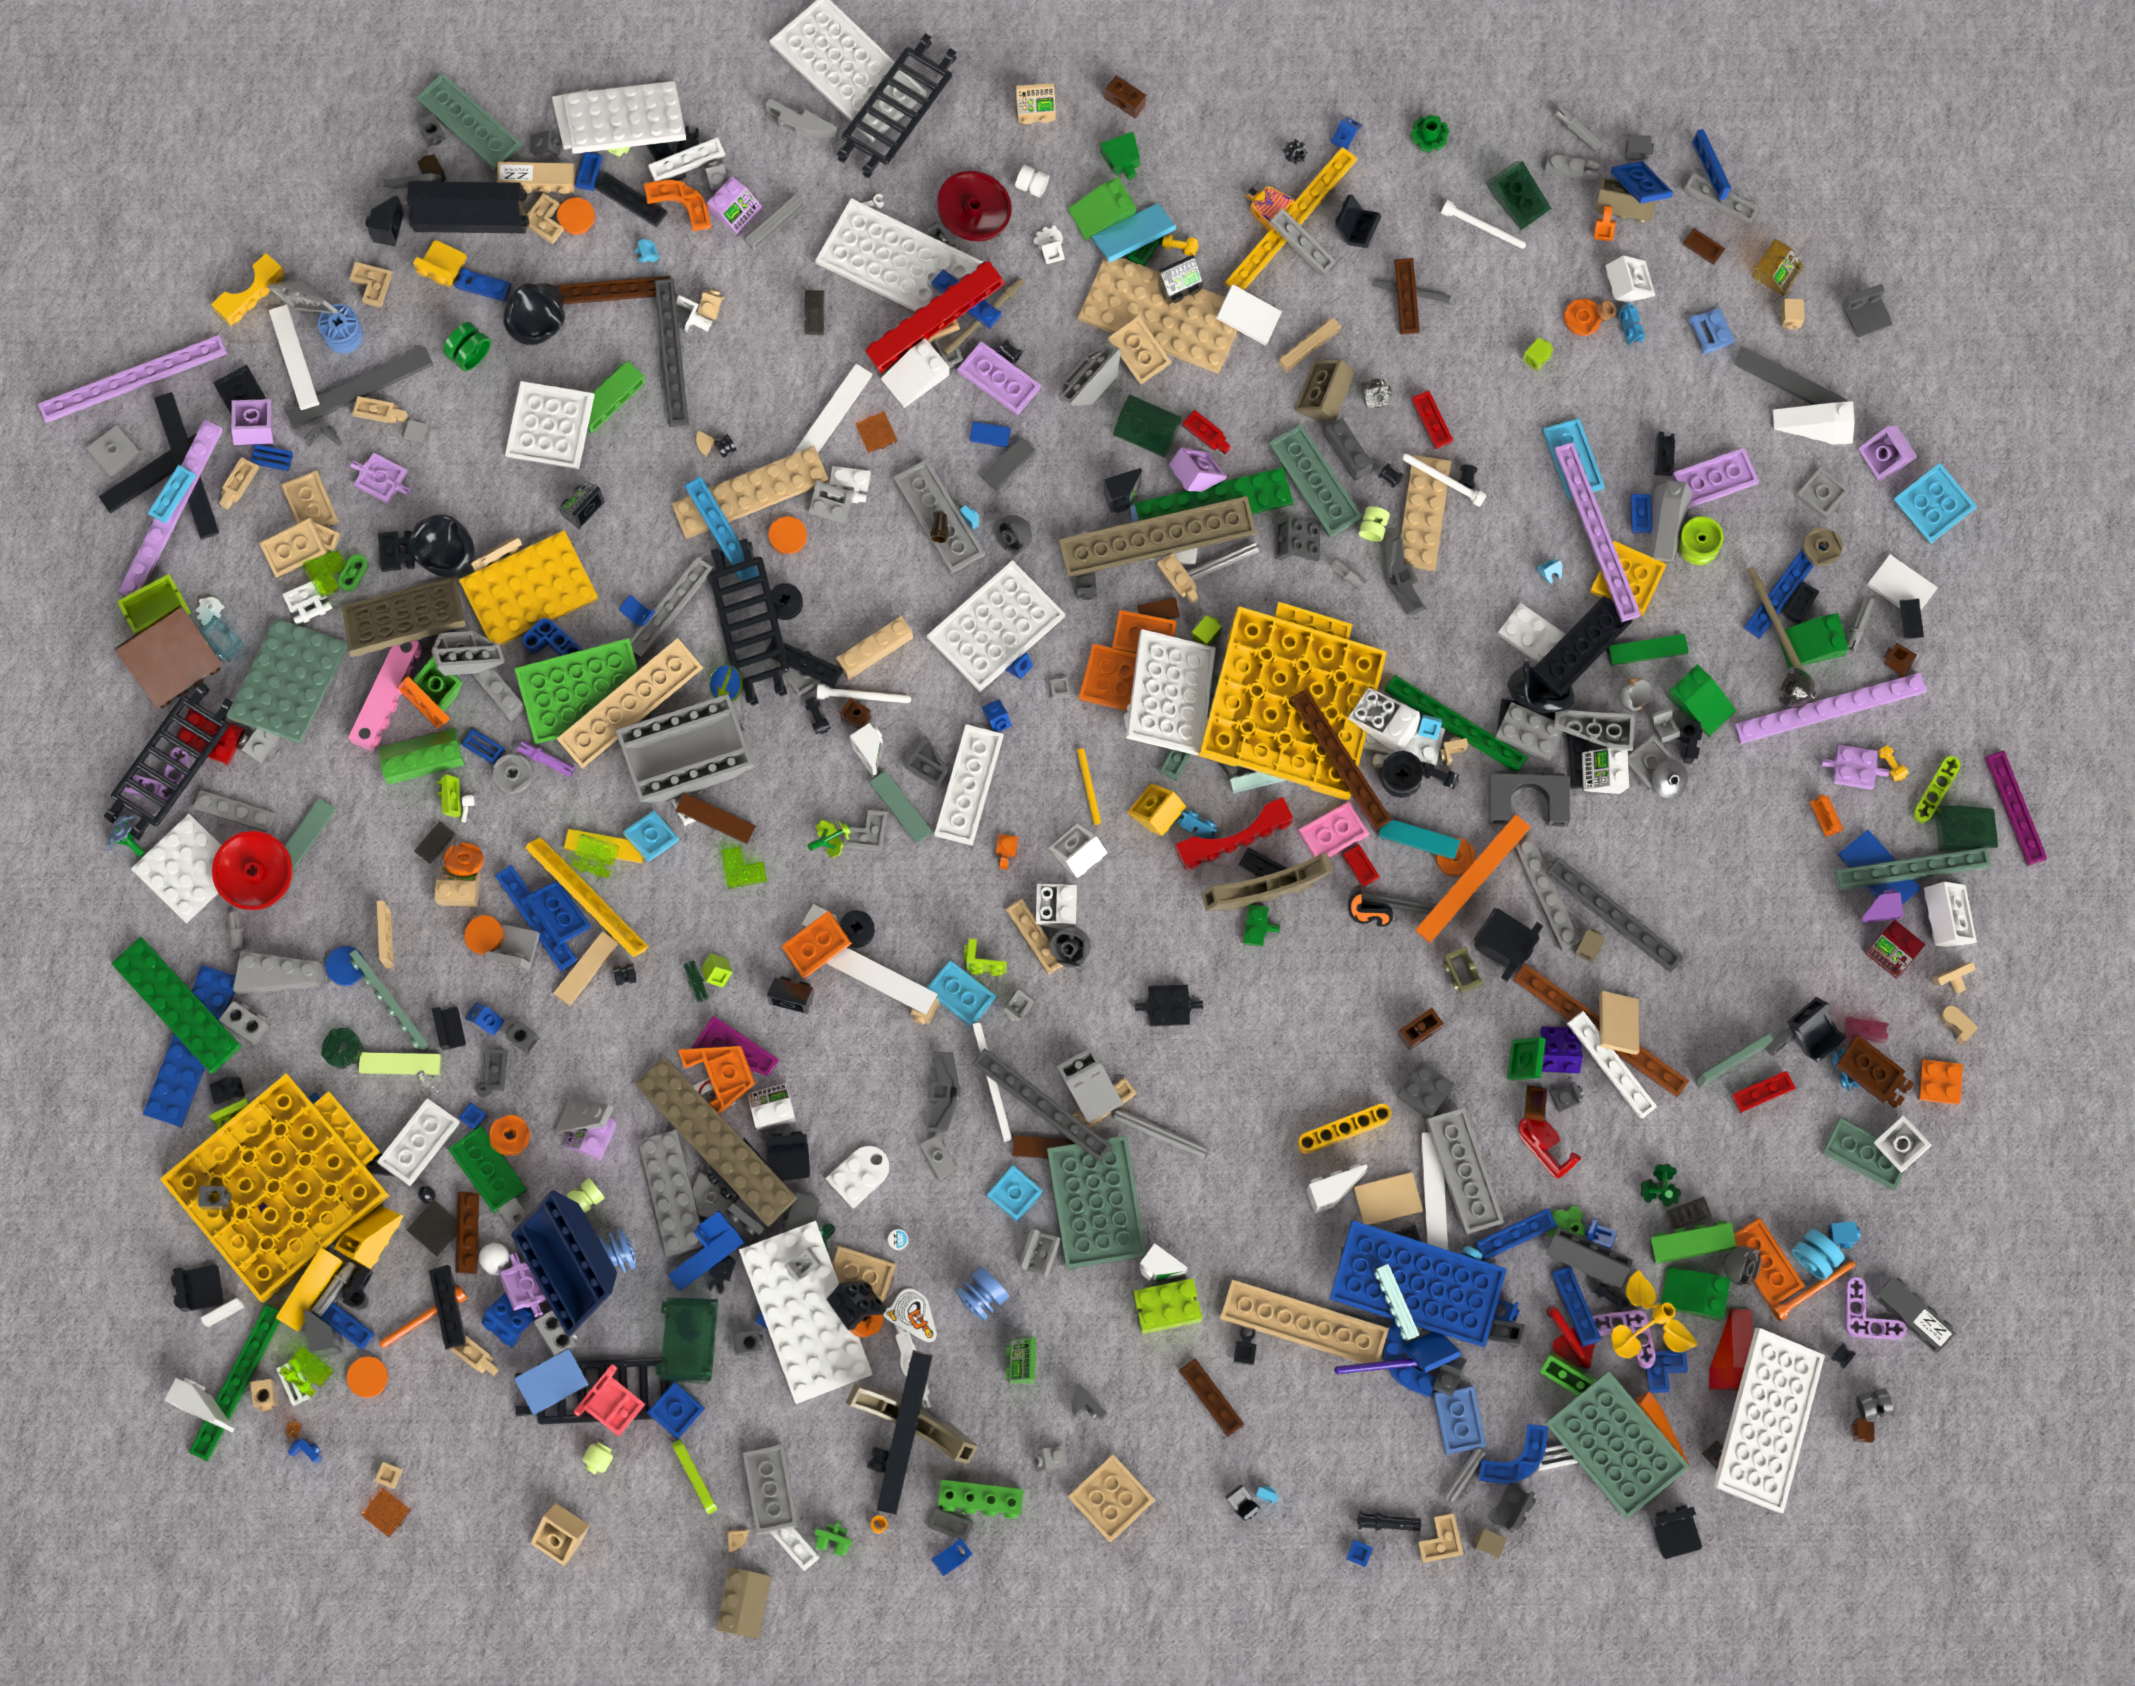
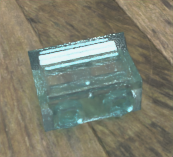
M215 615L199 631L209 646L215 650V655L220 660L225 659L228 663L246 647L242 640Z

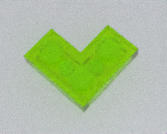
M336 550L304 562L302 567L322 598L339 591L340 587L332 574L343 571L346 562L340 552Z
M741 846L722 849L728 889L768 882L764 861L744 865Z

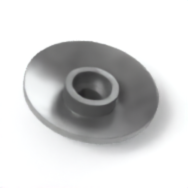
M1669 759L1662 761L1656 766L1652 774L1653 789L1663 798L1671 799L1679 796L1685 790L1688 783L1687 770L1677 760Z

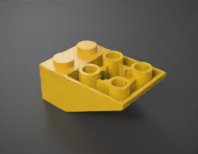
M380 1206L347 1229L341 1235L334 1249L351 1260L371 1269L378 1261L384 1247L389 1243L395 1229L399 1227L403 1216L384 1206Z

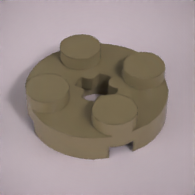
M1825 527L1811 530L1803 541V553L1814 566L1833 564L1839 558L1843 547L1840 536L1835 531H1830ZM1819 543L1827 545L1825 551H1822L1818 548Z

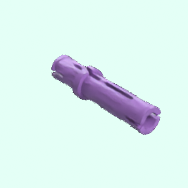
M524 740L521 741L520 745L527 749L519 746L518 752L531 757L535 762L539 761L559 771L569 778L572 776L573 773L567 771L566 768L574 771V765L544 752L541 747L537 748Z

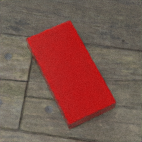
M1360 844L1342 854L1358 882L1362 885V888L1380 879L1379 874Z

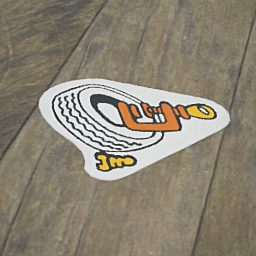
M914 1289L901 1291L894 1304L887 1308L883 1314L887 1320L923 1341L933 1342L937 1337L928 1300Z

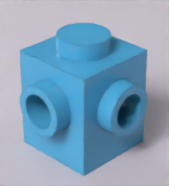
M1856 1221L1831 1223L1827 1226L1829 1239L1836 1246H1840V1249L1853 1248V1245L1860 1239V1229L1856 1227Z

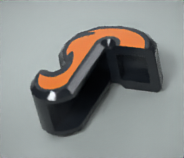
M1362 885L1355 886L1351 890L1348 898V911L1350 917L1355 922L1368 924L1376 919L1377 926L1379 927L1388 926L1392 922L1393 910L1389 904L1361 903Z

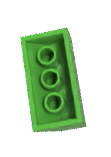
M456 728L379 747L383 776L388 785L465 765Z

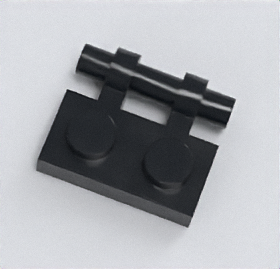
M398 531L378 533L382 572L402 570L401 562L407 563V569L415 568L414 562L416 560L409 549L412 531H404V538H399ZM400 546H405L406 554H400Z

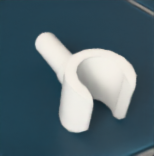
M876 194L873 200L863 202L862 204L880 209L884 202H877V200H881L883 195Z
M1375 754L1373 765L1376 768L1383 767L1384 760L1391 754Z
M465 795L462 798L463 813L461 822L466 823L468 806L475 805L473 795Z

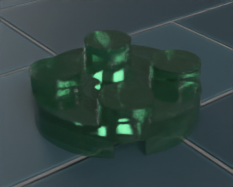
M334 1028L329 1031L323 1041L321 1055L328 1064L335 1068L344 1069L359 1060L363 1046L359 1036L354 1031L348 1028ZM344 1043L346 1050H342L341 1053H339L338 1048L341 1044Z

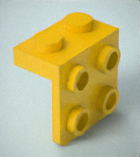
M436 240L430 246L423 259L416 257L413 264L419 275L428 277L437 284L450 288L460 268L466 262L467 256L465 253Z

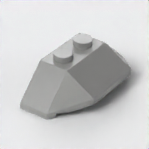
M1106 343L1102 348L1096 349L1085 356L1061 383L1059 400L1071 406L1093 404L1117 377L1121 355L1120 348Z
M474 631L440 633L431 650L436 666L444 676L475 674L505 662L500 645L496 642H491Z

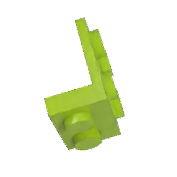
M969 938V943L964 944V961H967V971H971V974L982 975V972L996 977L1007 974L1006 961L976 959L977 939Z

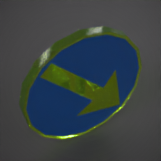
M725 664L714 670L709 683L713 698L729 694L730 700L733 702L739 697L743 687V679L736 667Z

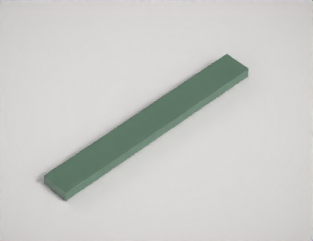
M1987 847L1838 869L1834 871L1838 890L1840 891L1989 868L1991 862Z

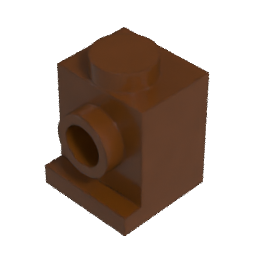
M1896 643L1893 649L1889 647L1883 657L1886 659L1884 664L1900 673V677H1904L1913 665L1917 654Z
M851 697L840 712L841 719L857 729H861L870 723L872 719L871 710L854 701ZM858 711L860 712V715L856 716L854 715V712Z

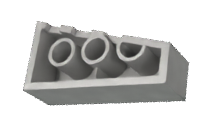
M241 951L233 990L237 995H245L247 993L256 994L266 991L276 992L286 989L295 990L320 987L324 967L320 962Z

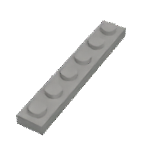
M699 557L694 560L656 607L655 613L648 622L641 626L631 638L630 642L635 655L641 659L646 655L708 578L709 574L713 571V567Z
M1529 836L1520 840L1514 848L1561 951L1580 944L1579 937L1552 878L1545 874L1547 867L1533 837Z

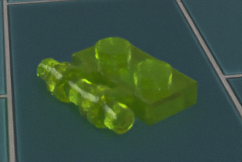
M581 834L575 854L582 856L581 861L573 859L571 867L578 868L580 872L587 871L593 873L599 878H610L611 871L606 870L605 865H614L619 846ZM588 860L598 861V867L588 864Z
M301 1346L288 1361V1364L293 1369L289 1371L286 1367H283L279 1373L285 1377V1381L291 1382L298 1387L299 1392L303 1395L307 1394L312 1398L316 1391L311 1386L315 1384L321 1388L334 1371ZM300 1372L308 1380L303 1382L296 1375Z

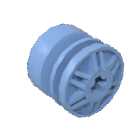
M333 304L332 306L338 312L336 314L321 312L318 319V328L327 347L337 353H349L360 346L363 340V329L352 308L344 304Z
M622 1228L617 1230L618 1240L615 1239L612 1232L609 1233L610 1243H606L602 1236L598 1237L615 1269L619 1265L622 1271L626 1273V1262L629 1263L632 1270L637 1268L635 1252Z
M979 1266L971 1274L975 1284L972 1286L964 1281L963 1285L968 1291L965 1292L959 1286L955 1291L964 1306L973 1315L985 1321L988 1316L983 1309L985 1308L989 1313L993 1314L994 1310L990 1303L994 1302L996 1305L1001 1306L1009 1298V1295L987 1270Z

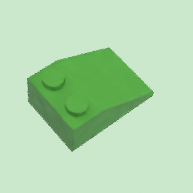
M1116 177L1097 187L1071 206L1068 211L1085 241H1087L1093 235L1135 215L1136 206L1119 177Z

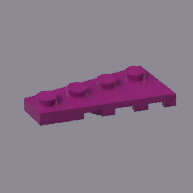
M712 1016L691 1048L742 1046L751 1071L768 1077L780 1061L715 1016Z

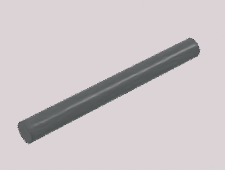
M1376 279L1375 287L1397 292L1395 283ZM1416 288L1418 297L1446 303L1450 301L1451 296Z

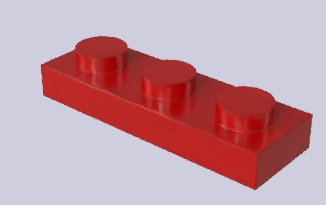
M1430 391L1412 397L1411 401L1434 448L1438 449L1453 443V438Z
M1784 1071L1738 1091L1731 1096L1739 1112L1743 1113L1794 1091L1796 1088L1788 1072Z

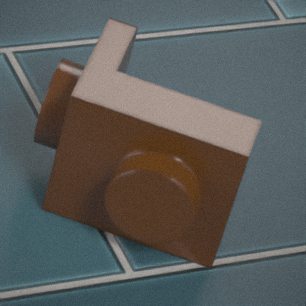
M1865 1418L1855 1419L1850 1427L1853 1442H1874V1422L1866 1421Z

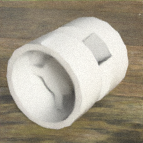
M1024 165L1019 172L1015 187L1025 192L1029 190L1030 194L1040 198L1047 187L1049 175L1040 171L1035 173V169Z

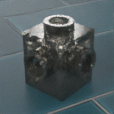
M1372 379L1370 382L1361 383L1363 401L1367 408H1381L1386 404H1390L1389 397L1392 396L1391 387L1386 384L1384 379Z

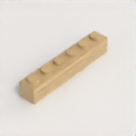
M1334 318L1328 319L1322 327L1319 326L1313 334L1310 333L1304 341L1301 340L1297 344L1298 346L1292 347L1286 355L1283 354L1279 358V366L1287 373L1339 332L1341 325Z

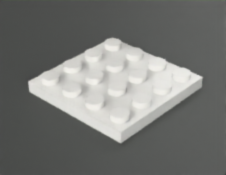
M521 381L505 456L507 458L579 470L595 394Z
M188 814L142 857L131 870L187 924L218 894L213 883L212 864L221 844Z

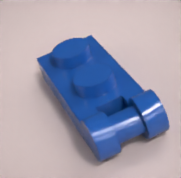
M460 268L458 273L459 279L455 282V288L506 302L511 282ZM466 279H470L471 283H465Z

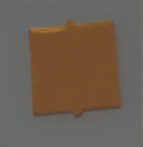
M885 412L875 416H868L867 419L855 423L868 453L878 449H885L886 446L898 442Z
M382 1488L377 1496L370 1500L369 1506L361 1516L390 1538L398 1526H402V1521L411 1510Z

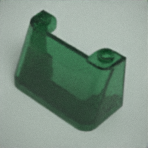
M666 1298L665 1301H662L661 1314H664L665 1324L662 1357L660 1363H656L655 1375H659L658 1381L704 1385L711 1381L718 1299Z

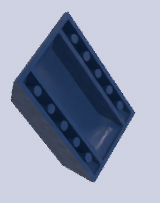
M552 1190L511 1233V1236L567 1337H570L612 1294L617 1271L579 1203Z

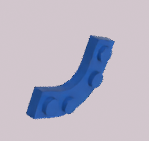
M1393 1319L1384 1343V1361L1406 1359L1404 1351L1406 1341L1400 1334V1327H1397ZM1412 1366L1388 1369L1391 1376L1401 1386L1430 1398L1437 1377L1419 1371Z
M1527 1424L1524 1450L1517 1459L1511 1462L1481 1460L1479 1481L1512 1484L1532 1475L1540 1466L1545 1455L1548 1426Z

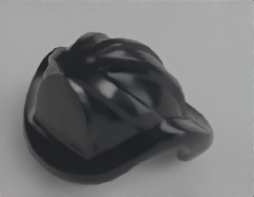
M526 283L521 285L512 294L506 304L503 321L505 329L514 340L524 345H537L550 339L562 327L565 321V311L563 309V297L557 286L549 283Z
M438 514L422 519L415 525L409 540V549L415 560L427 571L441 577H455L462 574L468 569L474 558L475 549L469 532L458 520L448 515Z
M1529 659L1523 661L1522 667L1517 669L1507 682L1508 691L1514 700L1533 711L1543 713L1561 712L1571 708L1575 701L1572 685L1558 699L1530 672L1533 668L1530 666Z

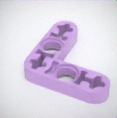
M178 747L174 748L170 753V757L178 761L176 755H180L182 752L185 757L180 758L179 762L188 767L190 755ZM167 764L163 776L170 779V772L176 769ZM179 772L180 774L177 779L170 780L178 785L185 776L181 772ZM137 775L133 776L132 779L144 787L148 784H153L155 786L153 793L167 801L170 795L166 797L164 792L169 791V788L157 780ZM126 786L124 789L129 794L145 797L131 787Z
M1854 1277L1846 1283L1845 1329L1848 1335L1856 1338L1897 1340L1906 1334L1907 1329L1902 1321L1866 1318L1865 1282L1861 1278ZM1854 1282H1857V1285L1861 1287V1289L1857 1290V1296H1861V1298H1850V1296L1855 1295L1854 1288H1851ZM1852 1302L1860 1304L1861 1310L1859 1313H1855L1850 1309ZM1854 1322H1856L1857 1326H1859V1327H1864V1326H1865V1323H1864V1322H1866V1323H1867V1325H1866V1333H1867V1334H1864L1865 1329H1859V1330L1855 1333V1332H1854V1329H1851L1850 1326H1852V1325L1854 1324ZM1873 1323L1881 1326L1880 1334L1872 1333L1870 1327ZM1885 1324H1888L1887 1328H1893L1897 1325L1901 1332L1895 1335V1331H1887V1335H1885Z
M1641 1310L1592 1316L1594 1322H1598L1601 1325L1600 1329H1598L1600 1336L1611 1335L1612 1330L1615 1328L1612 1324L1614 1319L1622 1320L1623 1325L1629 1327L1632 1333H1635L1648 1323L1647 1315ZM1635 1317H1638L1639 1320H1641L1640 1324H1637V1322L1634 1321ZM1650 1327L1638 1334L1646 1336L1648 1340L1646 1343L1641 1344V1350L1635 1356L1637 1364L1644 1369L1652 1367L1656 1359ZM1644 1349H1646V1356L1649 1358V1362H1645V1359H1641L1643 1357Z

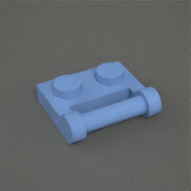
M1720 308L1701 315L1692 316L1688 319L1699 338L1703 354L1734 344V337ZM1704 322L1713 343L1708 342L1700 323Z

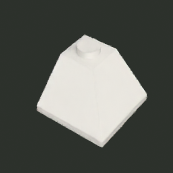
M1902 1116L1874 1142L1901 1173L1931 1146L1929 1141L1905 1116Z

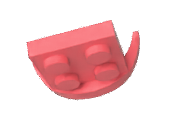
M612 1364L576 1407L574 1414L579 1416L586 1410L620 1437L645 1406V1403L612 1378L617 1370V1367Z

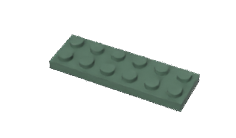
M443 73L416 97L419 104L431 114L434 113L437 120L495 171L498 170V162H507L523 147L518 139Z
M1302 424L1269 442L1272 452L1329 538L1363 519V516Z

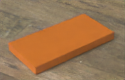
M1761 1218L1734 1233L1737 1247L1745 1245L1761 1252L1758 1253V1256L1762 1257L1759 1273L1756 1279L1751 1278V1280L1770 1308L1805 1287Z

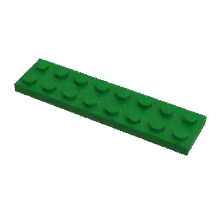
M1281 467L1219 482L1202 492H1190L1187 490L1137 502L1134 505L1138 519L1141 521L1246 496L1248 497L1253 515L1293 505V499L1284 468Z
M141 936L111 963L211 1074L242 1047Z

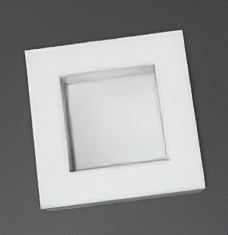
M1060 240L1041 245L1046 264L1065 259Z

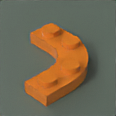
M676 180L644 183L648 204L662 201L681 203L689 214L692 231L711 228L707 205L696 189L694 190L687 186L686 183Z

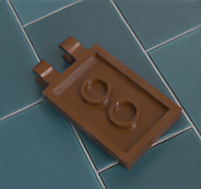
M1858 1034L1854 1036L1835 1067L1882 1103L1888 1100L1889 1105L1893 1108H1897L1904 1101V1098L1895 1092L1897 1087L1905 1094L1914 1085L1912 1081L1903 1076L1905 1073L1904 1069Z

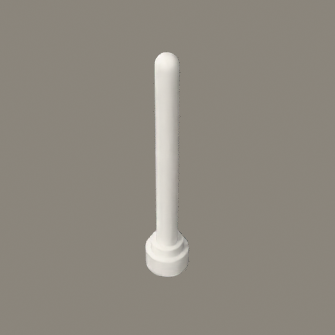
M1446 201L1441 214L1445 216L1454 215L1519 248L1526 247L1524 241L1457 209L1454 202Z
M1407 453L1402 455V459L1405 462L1470 497L1474 505L1480 507L1487 493L1481 490L1473 491Z
M818 683L817 699L824 700L829 698V696L900 703H909L911 701V697L908 695L833 689L821 683Z

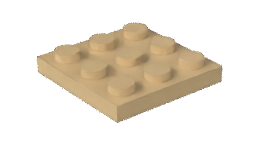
M1114 1455L1110 1456L1068 1496V1499L1109 1543L1120 1535L1155 1501L1149 1492Z

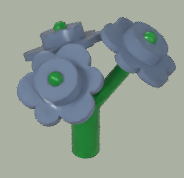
M123 814L118 817V820L114 821L115 826L112 829V833L107 837L109 850L113 851L115 844L118 843L128 846L139 857L145 853L129 833L131 826L128 824L136 820L135 816Z

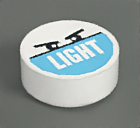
M896 1229L889 1234L888 1243L892 1249L899 1251L908 1245V1235L905 1231Z

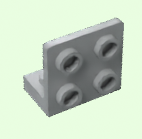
M504 925V938L500 947L495 949L494 952L486 951L484 959L494 964L530 971L540 933Z

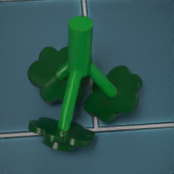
M1658 1164L1655 1166L1653 1176L1657 1177L1658 1181L1663 1182V1185L1658 1189V1185L1653 1183L1652 1179L1643 1181L1641 1183V1196L1644 1197L1645 1202L1650 1203L1652 1199H1656V1193H1661L1658 1195V1199L1666 1207L1679 1202L1678 1198L1681 1196V1190L1675 1188L1674 1184H1667V1180H1672L1673 1175L1677 1173L1676 1168L1671 1167L1670 1164Z

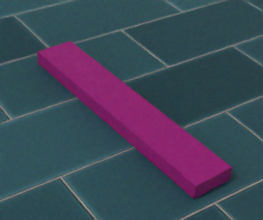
M2005 751L1986 756L1985 761L2027 866L2046 861V853Z

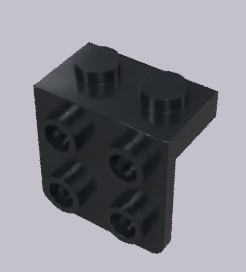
M1348 194L1343 202L1340 214L1335 220V226L1347 245L1368 248L1382 216L1379 212L1362 210L1354 195Z
M796 1131L791 1132V1135L783 1136L782 1133H774L770 1137H766L769 1166L781 1181L810 1177L807 1134Z
M217 1265L184 1270L181 1267L173 1269L174 1275H171L172 1286L176 1288L174 1304L179 1310L189 1312L220 1306L224 1303L220 1270Z
M866 1281L839 1283L826 1299L848 1331L854 1330L865 1316L882 1315L886 1312L883 1302L876 1296L871 1285Z
M1687 1504L1675 1508L1676 1512L1669 1514L1667 1510L1655 1513L1656 1517L1651 1519L1663 1559H1670L1698 1551L1702 1548L1693 1518L1696 1515L1694 1506L1688 1508Z

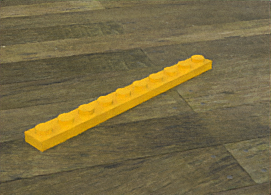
M1342 147L1286 212L1301 226L1354 165L1357 157ZM1272 227L1225 281V285L1230 288L1233 284L1245 291L1287 241Z

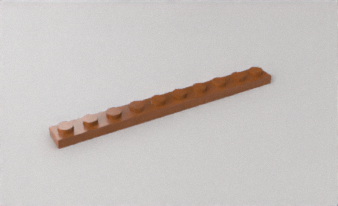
M1527 964L1522 966L1512 980L1568 1021L1581 1011H1584L1600 1032V1017ZM1640 1045V1052L1637 1055L1614 1050L1621 1059L1676 1098L1689 1082L1688 1079Z

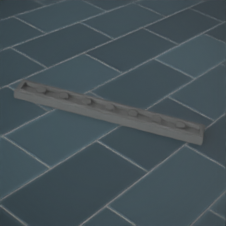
M674 278L655 280L670 427L689 425Z
M423 347L317 396L319 405L301 410L299 405L285 412L292 427L296 429L355 402L357 396L366 397L434 364L426 348Z
M1559 857L1545 873L1669 973L1674 970L1683 958L1681 954Z
M984 1048L972 1063L974 1067L1098 1162H1101L1112 1148L1110 1143Z

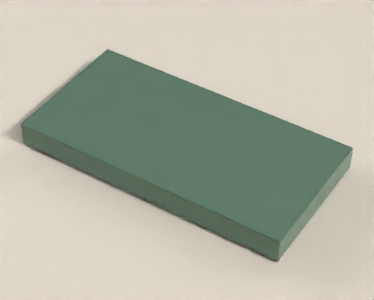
M1770 1033L1702 1073L1696 1082L1698 1087L1705 1086L1767 1048L1773 1041Z
M1841 1117L1838 1118L1821 1152L1893 1191L1896 1190L1905 1172L1904 1170L1901 1173L1874 1144L1879 1137Z

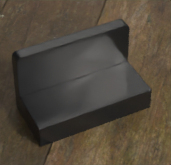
M1919 598L1900 600L1904 640L1923 638L1924 632Z
M440 1007L432 1008L440 1048L445 1051L465 1046L466 1041L458 1007L442 1010Z

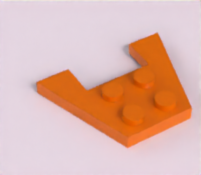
M742 1046L678 1050L685 1069L704 1062L718 1098L708 1103L719 1115L756 1084Z

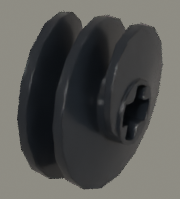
M781 583L771 590L777 619L791 620L797 617L803 607V598L799 589L792 584Z
M853 910L846 913L841 920L840 926L852 942L849 945L850 947H864L873 939L875 925L872 918L866 912ZM857 926H860L861 930H858L857 933H855L854 929H856Z

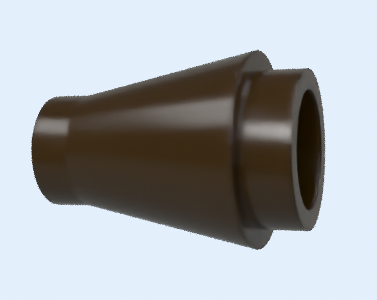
M937 513L935 515L930 536L932 541L936 543H944L949 537L947 515L945 513Z

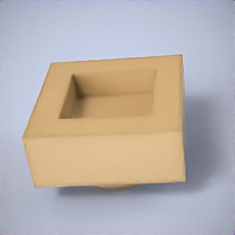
M382 1462L374 1481L395 1490L403 1470Z

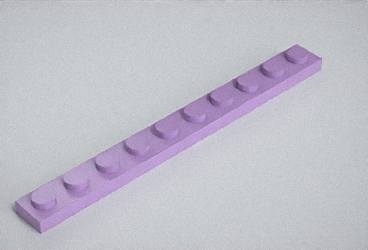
M220 335L46 400L38 405L44 421L48 423L227 355Z
M206 420L203 421L181 465L197 476L167 523L164 524L154 519L118 591L120 594L128 596L145 587L223 431L220 426Z
M1572 442L1556 447L1554 450L1619 618L1621 622L1640 617L1641 613L1575 445Z
M1921 673L1736 723L1734 728L1739 742L1742 744L1923 694L1927 690Z

